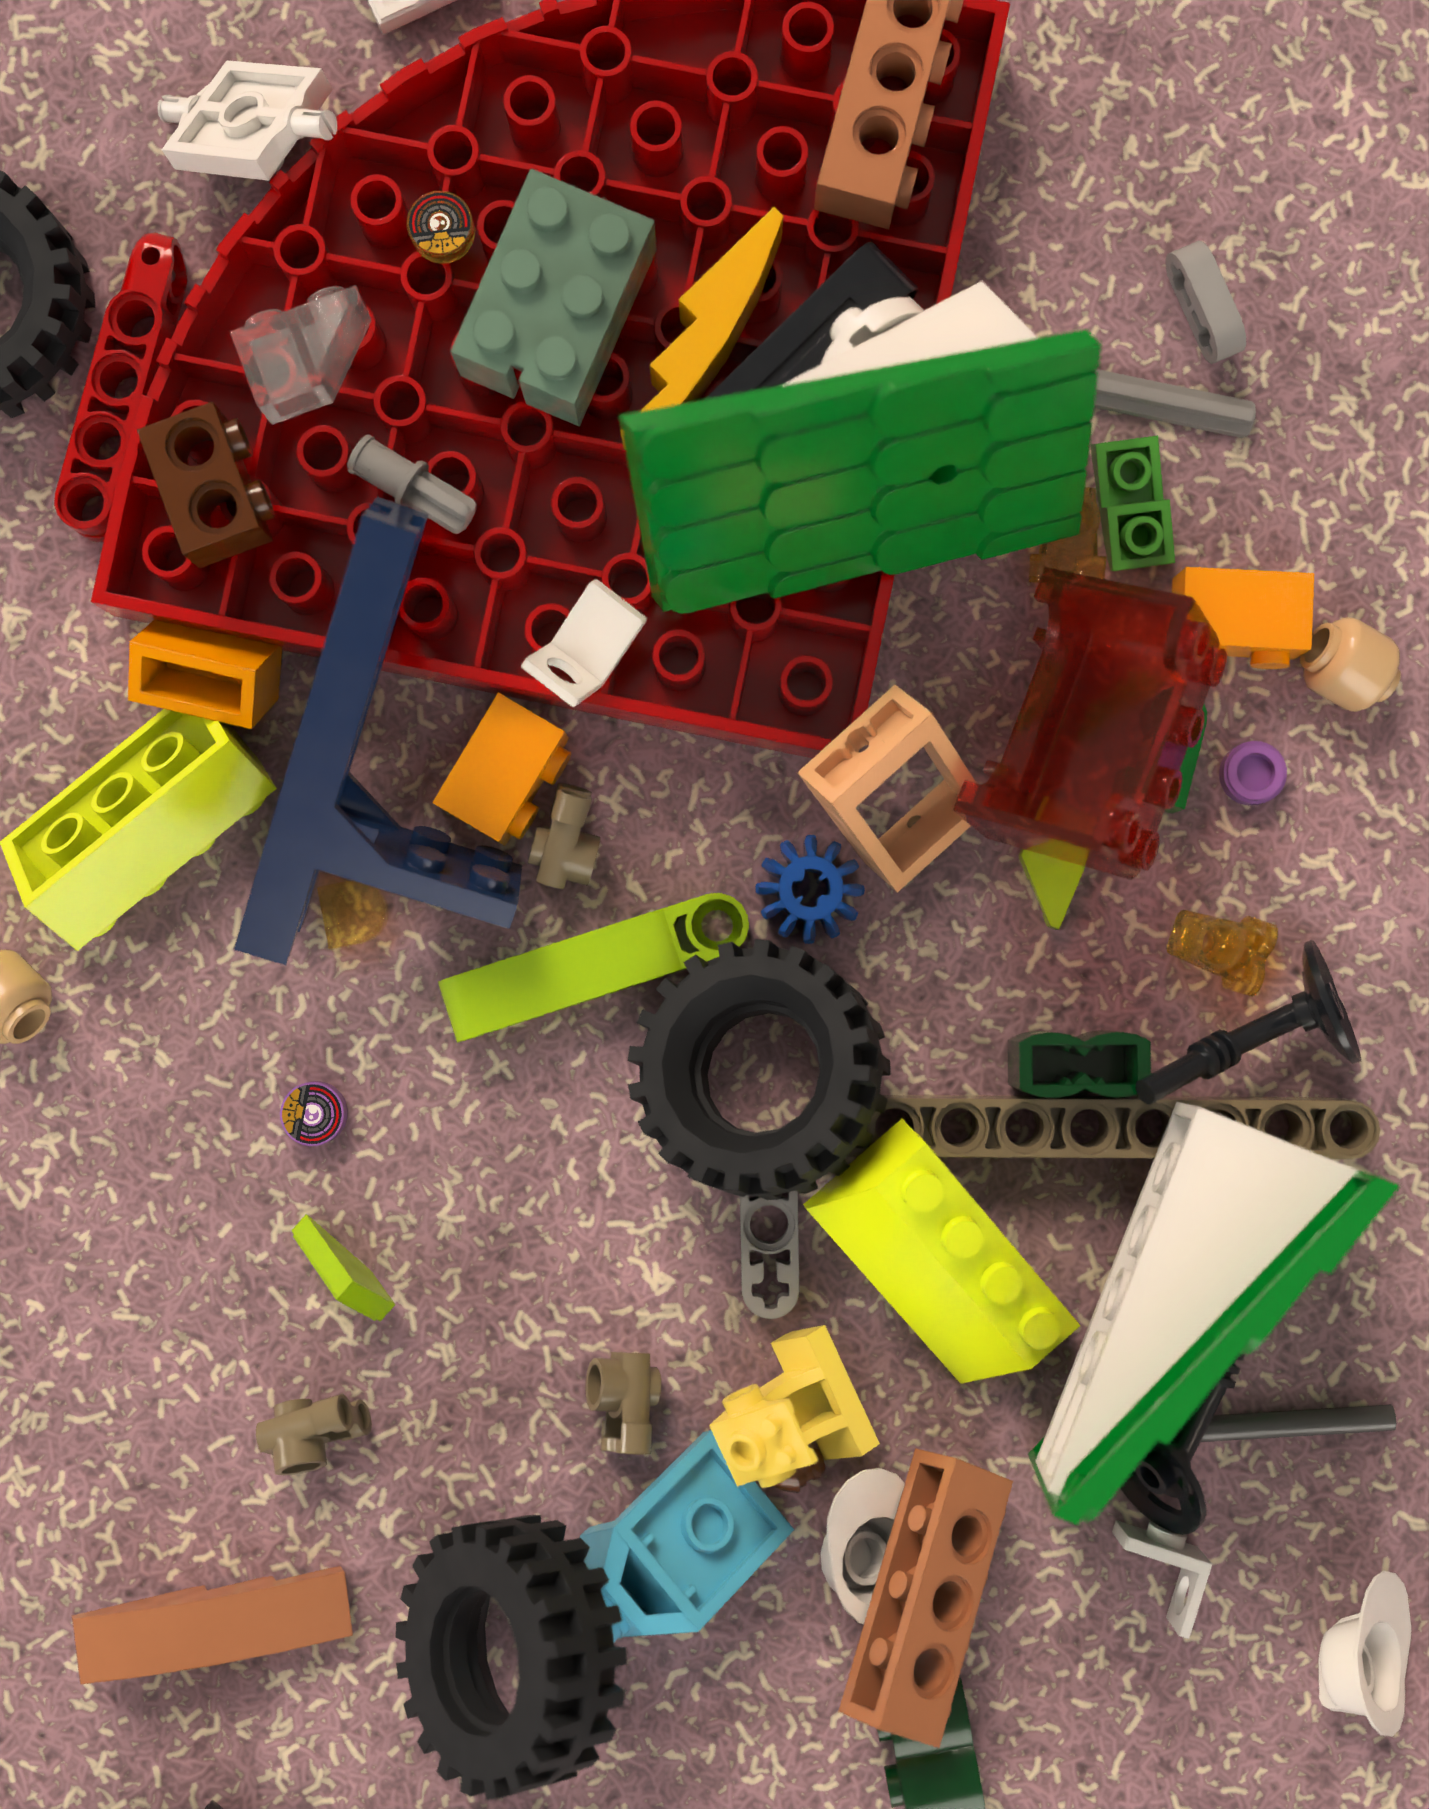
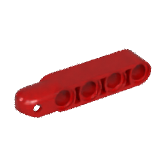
M155 232L144 234L135 243L121 290L110 300L106 308L55 492L54 506L57 515L66 525L93 542H104L117 478L141 394L147 395L159 367L156 360L166 337L171 339L175 331L188 284L186 264L179 242L174 237ZM174 270L175 280L171 283L172 271ZM146 317H154V325L146 335L132 337V330L139 320ZM128 377H138L134 392L121 399L115 398V390L122 380ZM120 436L121 443L117 453L111 458L99 460V449L102 443L108 438ZM103 496L104 505L101 513L95 519L83 521L82 510L86 502L91 498Z

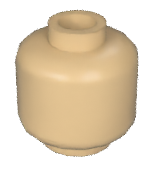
M1350 617L1320 625L1312 633V650L1300 656V664L1304 668L1303 677L1307 687L1343 709L1353 712L1367 709L1376 702H1383L1388 699L1396 690L1401 677V672L1398 669L1400 651L1395 641L1364 622Z
M0 950V1044L10 1042L12 1044H20L34 1037L48 1022L51 1014V986L17 952L13 950Z

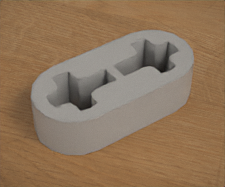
M1198 240L1167 254L1166 272L1206 361L1214 364L1244 351L1246 347L1244 324L1209 247L1204 242Z

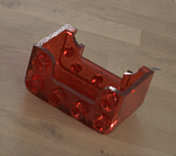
M1044 567L1033 596L1037 602L1047 604L1049 610L1048 630L1037 627L1033 636L1034 642L1042 650L1040 659L1001 762L986 761L983 772L989 777V780L983 784L964 780L953 811L987 839L1132 880L1141 870H1149L1157 857L1160 837L1157 832L1165 808L1171 809L1179 797L1182 786V773L1179 770L1188 747L1193 748L1201 737L1205 719L1202 708L1210 686L1216 687L1223 677L1227 653L1224 648L1219 646L1217 633L1193 597Z

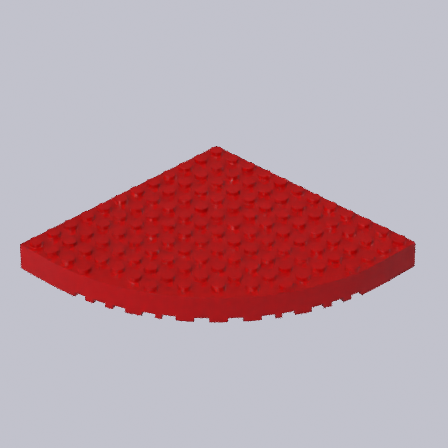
M544 0L539 2L540 9L508 22H505L504 18L501 17L476 27L459 36V44L424 63L422 58L400 69L380 84L382 91L351 114L345 110L336 117L338 124L336 135L331 133L333 136L331 140L313 138L309 142L311 149L286 173L280 170L269 181L271 185L270 190L249 216L245 212L220 242L216 248L219 255L201 285L195 283L184 301L187 308L181 316L172 338L166 337L156 360L159 367L146 396L141 394L117 478L91 603L115 617L149 624L156 620L281 646L282 651L320 658L362 515L369 509L370 504H373L377 497L395 503V498L361 477L348 472L347 464L353 449L361 438L369 434L376 441L414 464L421 460L429 466V473L469 496L477 505L470 524L459 534L452 533L431 519H427L381 671L493 694L499 692L508 697L814 758L868 709L895 575L878 571L775 599L769 593H764L691 613L680 614L673 610L663 612L651 594L628 460L621 436L622 427L619 415L640 412L659 393L652 386L650 364L687 329L680 322L679 299L773 207L783 215L782 239L759 301L726 363L699 400H705L853 253L867 242L872 241L919 288L913 300L924 311L951 297L1010 3L998 0H964L958 23L945 20L940 41L952 43L943 80L941 85L928 82L923 103L935 106L925 146L911 145L906 166L917 168L918 172L908 209L895 206L889 229L814 210L818 178L867 0H565L557 2V0ZM903 15L896 19L907 28H919L925 25L922 20L913 15ZM888 76L879 80V83L890 91H902L908 88L906 82L898 77ZM870 138L861 143L865 150L876 155L886 154L892 150V147L880 138ZM530 168L648 217L655 222L656 253L580 427L527 405L518 381L522 373L521 370L513 367L519 389L513 399L461 377L450 352ZM433 193H446L455 196L465 205L470 216V229L464 242L456 249L445 253H434L420 247L413 239L409 228V218L413 207L423 197ZM436 201L431 202V203L427 204L426 206H424V207H423V210H425L428 206H430V205H432V204H435ZM437 201L438 203H444L452 207V204L449 202ZM453 206V208L459 216V219L461 220L462 217L460 212L455 206ZM422 210L418 215L417 225H420V217L423 213ZM436 211V212L432 213V214L429 216V218H428V228L430 229V231H434V230H432V228H431V226H430V219L432 218L433 215H435V214H437V213L445 214V215L448 217V219H449V227H448V229L451 228L452 220H451V217H450L446 212ZM436 216L434 218L439 221V226L435 229L443 230L447 226L445 217ZM213 402L228 420L237 418L241 423L253 456L243 459L251 482L260 479L271 500L275 518L266 521L273 539L272 542L199 568L182 554L137 429ZM203 441L196 444L188 456L189 466H199L207 462L213 454L214 442ZM227 501L219 504L212 512L210 519L211 527L222 528L229 525L236 516L237 503ZM597 579L644 615L647 621L604 685L578 705L572 707L524 670L521 665L528 656L553 640L588 584ZM548 665L556 676L568 683L576 684L566 672L555 666Z

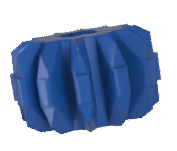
M807 835L803 844L804 857L799 858L794 845L789 840L780 844L781 854L789 864L786 868L774 859H764L761 867L767 873L779 878L778 883H757L755 892L762 896L776 894L779 901L767 905L761 910V915L765 920L773 918L782 910L789 915L779 928L778 934L780 936L788 937L798 920L804 922L802 931L803 942L805 944H812L816 937L815 921L820 920L825 933L833 939L840 935L839 926L831 916L833 911L849 921H854L857 918L858 911L854 907L842 902L841 899L842 896L864 895L865 888L864 885L857 883L843 884L842 878L855 872L859 868V864L855 859L847 861L838 869L832 864V861L840 853V843L833 841L827 847L822 858L816 856V836ZM806 872L819 875L816 883L818 884L824 880L827 887V895L819 896L814 903V907H806L800 904L803 896L801 895L795 899L792 892V884L801 883Z

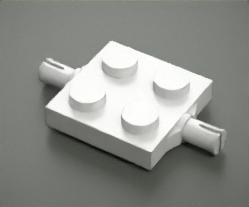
M226 61L211 83L197 95H192L188 98L163 95L164 101L159 100L157 109L160 119L168 124L179 123L178 128L164 145L162 151L175 170L269 181L273 174L282 167L285 157L298 139L312 137L331 140L333 138L331 133L336 135L338 124L335 114L330 110H319L333 88L321 68Z

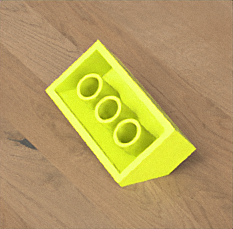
M162 709L1 840L0 845L24 907L71 947L79 951L93 938L107 933L114 926L117 919L142 898L156 893L164 885L167 878L191 858L206 852L214 844L216 838L240 818L255 812L263 804L265 798L277 788L260 760L230 724Z
M903 1119L899 1120L853 1160L845 1172L840 1176L836 1175L803 1204L806 1210L960 1384L1032 1369L1081 1326L927 1143Z

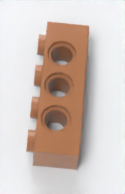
M964 0L866 1L817 182L814 210L889 229L895 206L908 209L918 172L917 168L906 166L911 145L925 146L935 106L923 103L928 82L939 85L942 83L952 43L940 41L945 20L958 23ZM903 15H913L922 20L925 25L919 28H907L896 19ZM888 76L898 77L906 82L908 88L902 91H890L884 88L879 83V80ZM870 138H880L885 140L892 147V150L886 154L876 155L865 150L861 143Z
M915 1448L838 1712L876 1729L940 1748L945 1726L950 1716L951 1704L964 1657L969 1647L970 1636L982 1592L987 1582L988 1571L1000 1527L1005 1517L1006 1506L1013 1484L1012 1480L958 1458Z

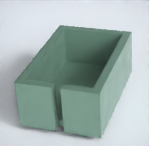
M530 168L450 351L460 376L514 399L519 389L513 370L514 367L522 371L518 381L527 405L580 427L656 253L654 220Z

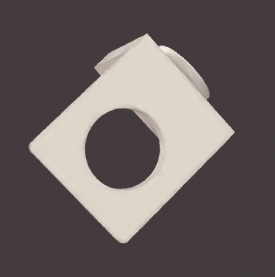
M595 579L588 584L553 640L528 656L521 667L570 706L575 707L604 685L646 623L647 618L607 586ZM548 665L555 666L566 672L576 684L568 683L556 676Z
M1116 1520L1112 1533L1123 1549L1181 1568L1166 1618L1178 1636L1189 1639L1212 1563L1198 1546L1185 1543L1187 1535L1170 1532L1152 1521L1149 1522L1148 1528L1145 1530ZM1188 1587H1189L1187 1600H1186V1603H1185V1606H1184V1600H1185L1186 1592H1187V1589H1188Z

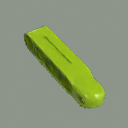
M723 893L705 894L438 981L456 1042L459 1043L479 1037L488 1032L491 1033L547 1013L556 1012L602 997L608 993L611 994L667 974L685 970L687 968L684 962L694 955H698L705 961L719 957L718 945L733 942L740 947L746 940L749 929L748 915L742 904L730 895ZM711 911H723L732 920L733 928L731 934L722 941L710 940L702 931L703 918Z

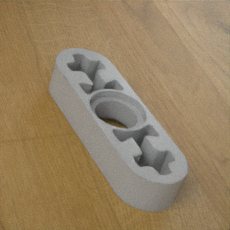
M790 1191L787 1198L782 1197V1199L766 1200L758 1196L749 1198L748 1195H745V1197L740 1196L741 1287L743 1300L748 1309L761 1318L776 1319L783 1317L796 1305L800 1291L798 1191ZM767 1205L776 1206L787 1216V1229L779 1239L763 1241L753 1234L750 1228V1220L754 1212L760 1207ZM788 1249L789 1261L776 1258L778 1282L789 1283L788 1292L778 1293L777 1304H765L761 1293L752 1292V1284L763 1282L764 1261L763 1259H758L750 1262V1251L754 1250L762 1254H776Z

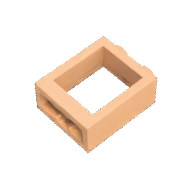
M893 685L797 772L863 862L897 893L992 808L933 714L897 685ZM869 745L866 750L859 752L863 746ZM924 747L944 780L878 839L856 807Z

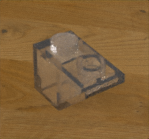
M356 285L347 289L340 286L321 289L312 294L307 300L308 303L284 312L279 309L261 311L248 318L245 322L246 326L230 331L256 404L272 425L334 402L372 321L369 310Z

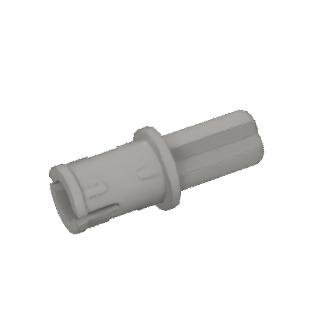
M369 434L361 438L353 449L347 464L348 472L361 477L395 498V503L429 514V519L452 533L459 534L470 524L477 507L475 501L429 473V466L421 460L414 464L379 443Z

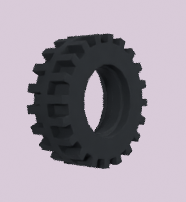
M0 170V252L8 255L17 265L24 286L22 307L11 329L0 338V410L13 418L25 413L21 401L36 394L45 402L56 393L48 382L60 369L72 376L79 363L70 354L76 341L89 344L92 329L84 321L85 308H95V293L85 283L84 274L90 272L85 258L73 244V237L35 193L26 185L21 189L5 172Z
M755 939L754 948L741 949L733 942L718 945L719 957L705 961L698 955H694L686 960L684 964L690 974L677 985L667 978L660 983L656 990L665 997V1000L656 1014L642 1009L637 1024L648 1029L643 1047L630 1046L628 1061L639 1066L640 1082L628 1084L630 1099L642 1104L646 1117L638 1121V1124L644 1135L658 1141L662 1147L658 1154L668 1164L681 1168L688 1173L687 1177L699 1183L737 1196H758L766 1200L782 1199V1193L798 1191L803 1194L818 1189L816 1180L826 1174L832 1173L840 1176L850 1167L845 1158L857 1144L867 1148L874 1135L866 1130L875 1111L883 1114L885 1112L888 1099L880 1094L882 1076L891 1075L890 1060L882 1055L879 1042L880 1039L885 1038L880 1023L870 1015L866 1008L868 1002L827 964L816 960L805 950L792 945L790 950L779 948L770 940ZM764 1014L789 1017L805 1028L817 1049L820 1072L814 1096L798 1117L779 1129L758 1133L738 1129L721 1116L710 1096L708 1071L713 1051L726 1032L746 1018Z
M526 1515L451 1527L452 1532L437 1534L429 1541L433 1553L418 1555L412 1564L419 1580L418 1583L404 1585L400 1599L409 1607L406 1621L396 1622L395 1638L405 1641L406 1661L396 1663L398 1679L408 1678L412 1698L403 1705L407 1718L419 1717L424 1729L417 1740L422 1752L426 1754L437 1751L441 1756L437 1773L445 1781L461 1777V1793L469 1797L485 1793L486 1800L503 1798L576 1777V1771L592 1767L600 1759L594 1746L612 1740L616 1728L607 1718V1713L609 1709L623 1706L626 1691L614 1683L615 1667L627 1664L626 1647L614 1646L612 1625L621 1622L622 1618L618 1605L606 1607L601 1589L609 1582V1579L603 1567L589 1569L584 1561L590 1547L582 1538L564 1541L566 1525L558 1520L541 1522V1515ZM491 1596L496 1600L508 1618L517 1646L519 1682L514 1707L510 1714L497 1695L487 1661L485 1623Z

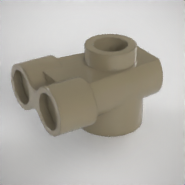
M558 783L551 808L552 820L550 828L545 829L537 826L527 862L528 864L539 866L536 882L564 889L566 880L588 886L601 838L580 831L581 827H584L587 812H589L591 806V791L571 784Z
M611 1352L610 1358L592 1359L587 1370L585 1392L587 1404L591 1411H606L605 1420H602L601 1450L620 1454H651L652 1424L649 1423L650 1406H656L660 1399L661 1375L657 1367H650V1354Z
M344 1394L313 1403L311 1399L289 1400L273 1407L275 1418L257 1423L256 1440L260 1452L273 1455L276 1475L306 1473L327 1465L325 1443L340 1439L346 1441L368 1435L372 1427L371 1415L363 1400L349 1402Z

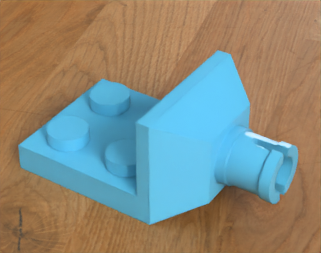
M709 1430L703 1432L614 1521L590 1526L580 1535V1538L590 1547L584 1561L589 1569L603 1567L609 1579V1582L601 1589L606 1607L619 1606L622 1621L612 1625L615 1642L618 1638L699 1632L794 1531V1528L755 1481L739 1486L736 1485L712 1431Z

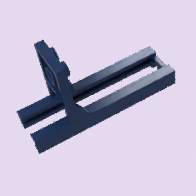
M377 497L373 504H370L369 509L362 515L234 946L236 951L286 965L296 934L300 932L320 870L510 929L518 906L522 865L512 862L513 857L498 848L480 845L473 850L451 843L449 835L431 827L416 826L414 830L401 827L350 773L429 514Z

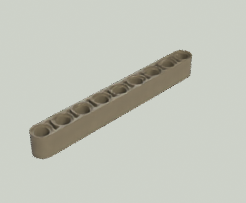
M883 1095L888 1099L885 1110L891 1108L903 1109L908 1116L909 1126L927 1143L938 1157L1155 1158L1176 1102L1197 1106L1210 1112L1218 1110L1223 1117L1265 1133V1125L1269 1116L1281 1110L1287 1117L1289 1124L1288 1133L1283 1141L1328 1159H1356L1364 1157L1374 1149L1380 1135L1379 1121L1371 1108L1360 1102L1334 1097L1165 1096L1149 1105L1142 1102L1138 1096H1065L1045 1098L1039 1096ZM962 1108L967 1110L972 1119L970 1134L961 1142H946L940 1129L943 1117L952 1109ZM1028 1109L1035 1118V1131L1025 1142L1013 1143L1006 1135V1121L1010 1114L1016 1110ZM1091 1109L1098 1117V1132L1090 1141L1081 1144L1077 1143L1071 1135V1121L1081 1110ZM1154 1109L1161 1117V1133L1151 1143L1143 1144L1136 1136V1121L1142 1113ZM1345 1111L1351 1118V1134L1345 1141L1336 1144L1330 1134L1331 1121L1335 1115ZM874 1112L866 1130L874 1135L868 1147L879 1139L875 1127L877 1119L881 1114L880 1112ZM857 1144L847 1157H858L867 1148Z

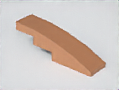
M341 1566L275 1580L273 1576L261 1577L207 1590L205 1586L191 1587L72 1615L81 1685L214 1666L353 1636L345 1571Z

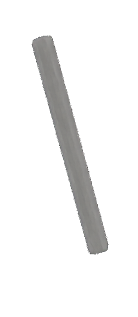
M1096 369L1098 380L1094 408L1239 438L1248 437L1252 430L1256 416L1255 404L1252 401Z

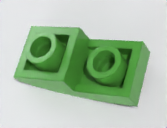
M1158 435L1090 444L1103 540L1110 571L1175 563L1170 499L1163 498Z

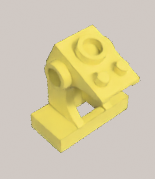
M825 1325L791 1331L771 1342L784 1373L760 1388L757 1384H753L728 1395L722 1400L725 1411L709 1425L737 1486L758 1480L761 1488H768L790 1478L796 1473L798 1468L816 1463L818 1459L813 1448L808 1446L816 1441L824 1460L861 1457L880 1444Z

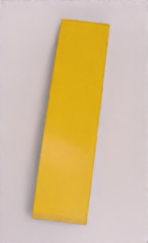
M775 207L679 299L680 322L687 329L650 364L652 386L659 393L641 411L699 401L726 363L759 301L781 243L783 215ZM621 430V436H622V441H623V447H624V449H625V443H624V438H623V432H622V430Z

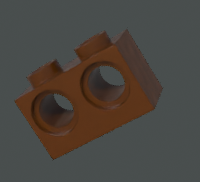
M213 402L137 429L180 549L186 558L199 568L273 541L266 521L275 518V512L261 480L251 482L243 459L249 458L253 454L245 431L237 418L228 420ZM213 441L214 451L210 459L202 465L189 466L188 456L191 449L200 442ZM223 502H236L237 513L234 520L225 527L212 528L210 519L213 510Z

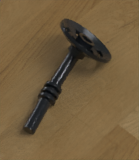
M1314 940L1304 943L1302 955L1304 991L1292 995V1003L1282 1006L1230 1032L1217 1030L1200 1041L1189 1045L1187 1055L1136 1082V1093L1142 1102L1150 1105L1199 1077L1209 1080L1228 1068L1237 1065L1241 1060L1242 1054L1303 1026L1306 1032L1319 1028L1330 1044L1352 1064L1361 1062L1360 1050L1346 1009L1337 993L1328 966Z
M1239 1354L1170 1443L1167 1445L1157 1441L1135 1468V1471L1131 1473L1120 1487L1125 1496L1142 1514L1163 1529L1176 1534L1186 1535L1195 1532L1205 1521V1498L1201 1486L1191 1469L1190 1461L1227 1388L1235 1387L1236 1381L1231 1378V1375L1239 1374L1241 1368L1235 1363L1236 1361H1243L1245 1354ZM1153 1493L1158 1495L1164 1493L1170 1497L1178 1498L1181 1510L1166 1504Z

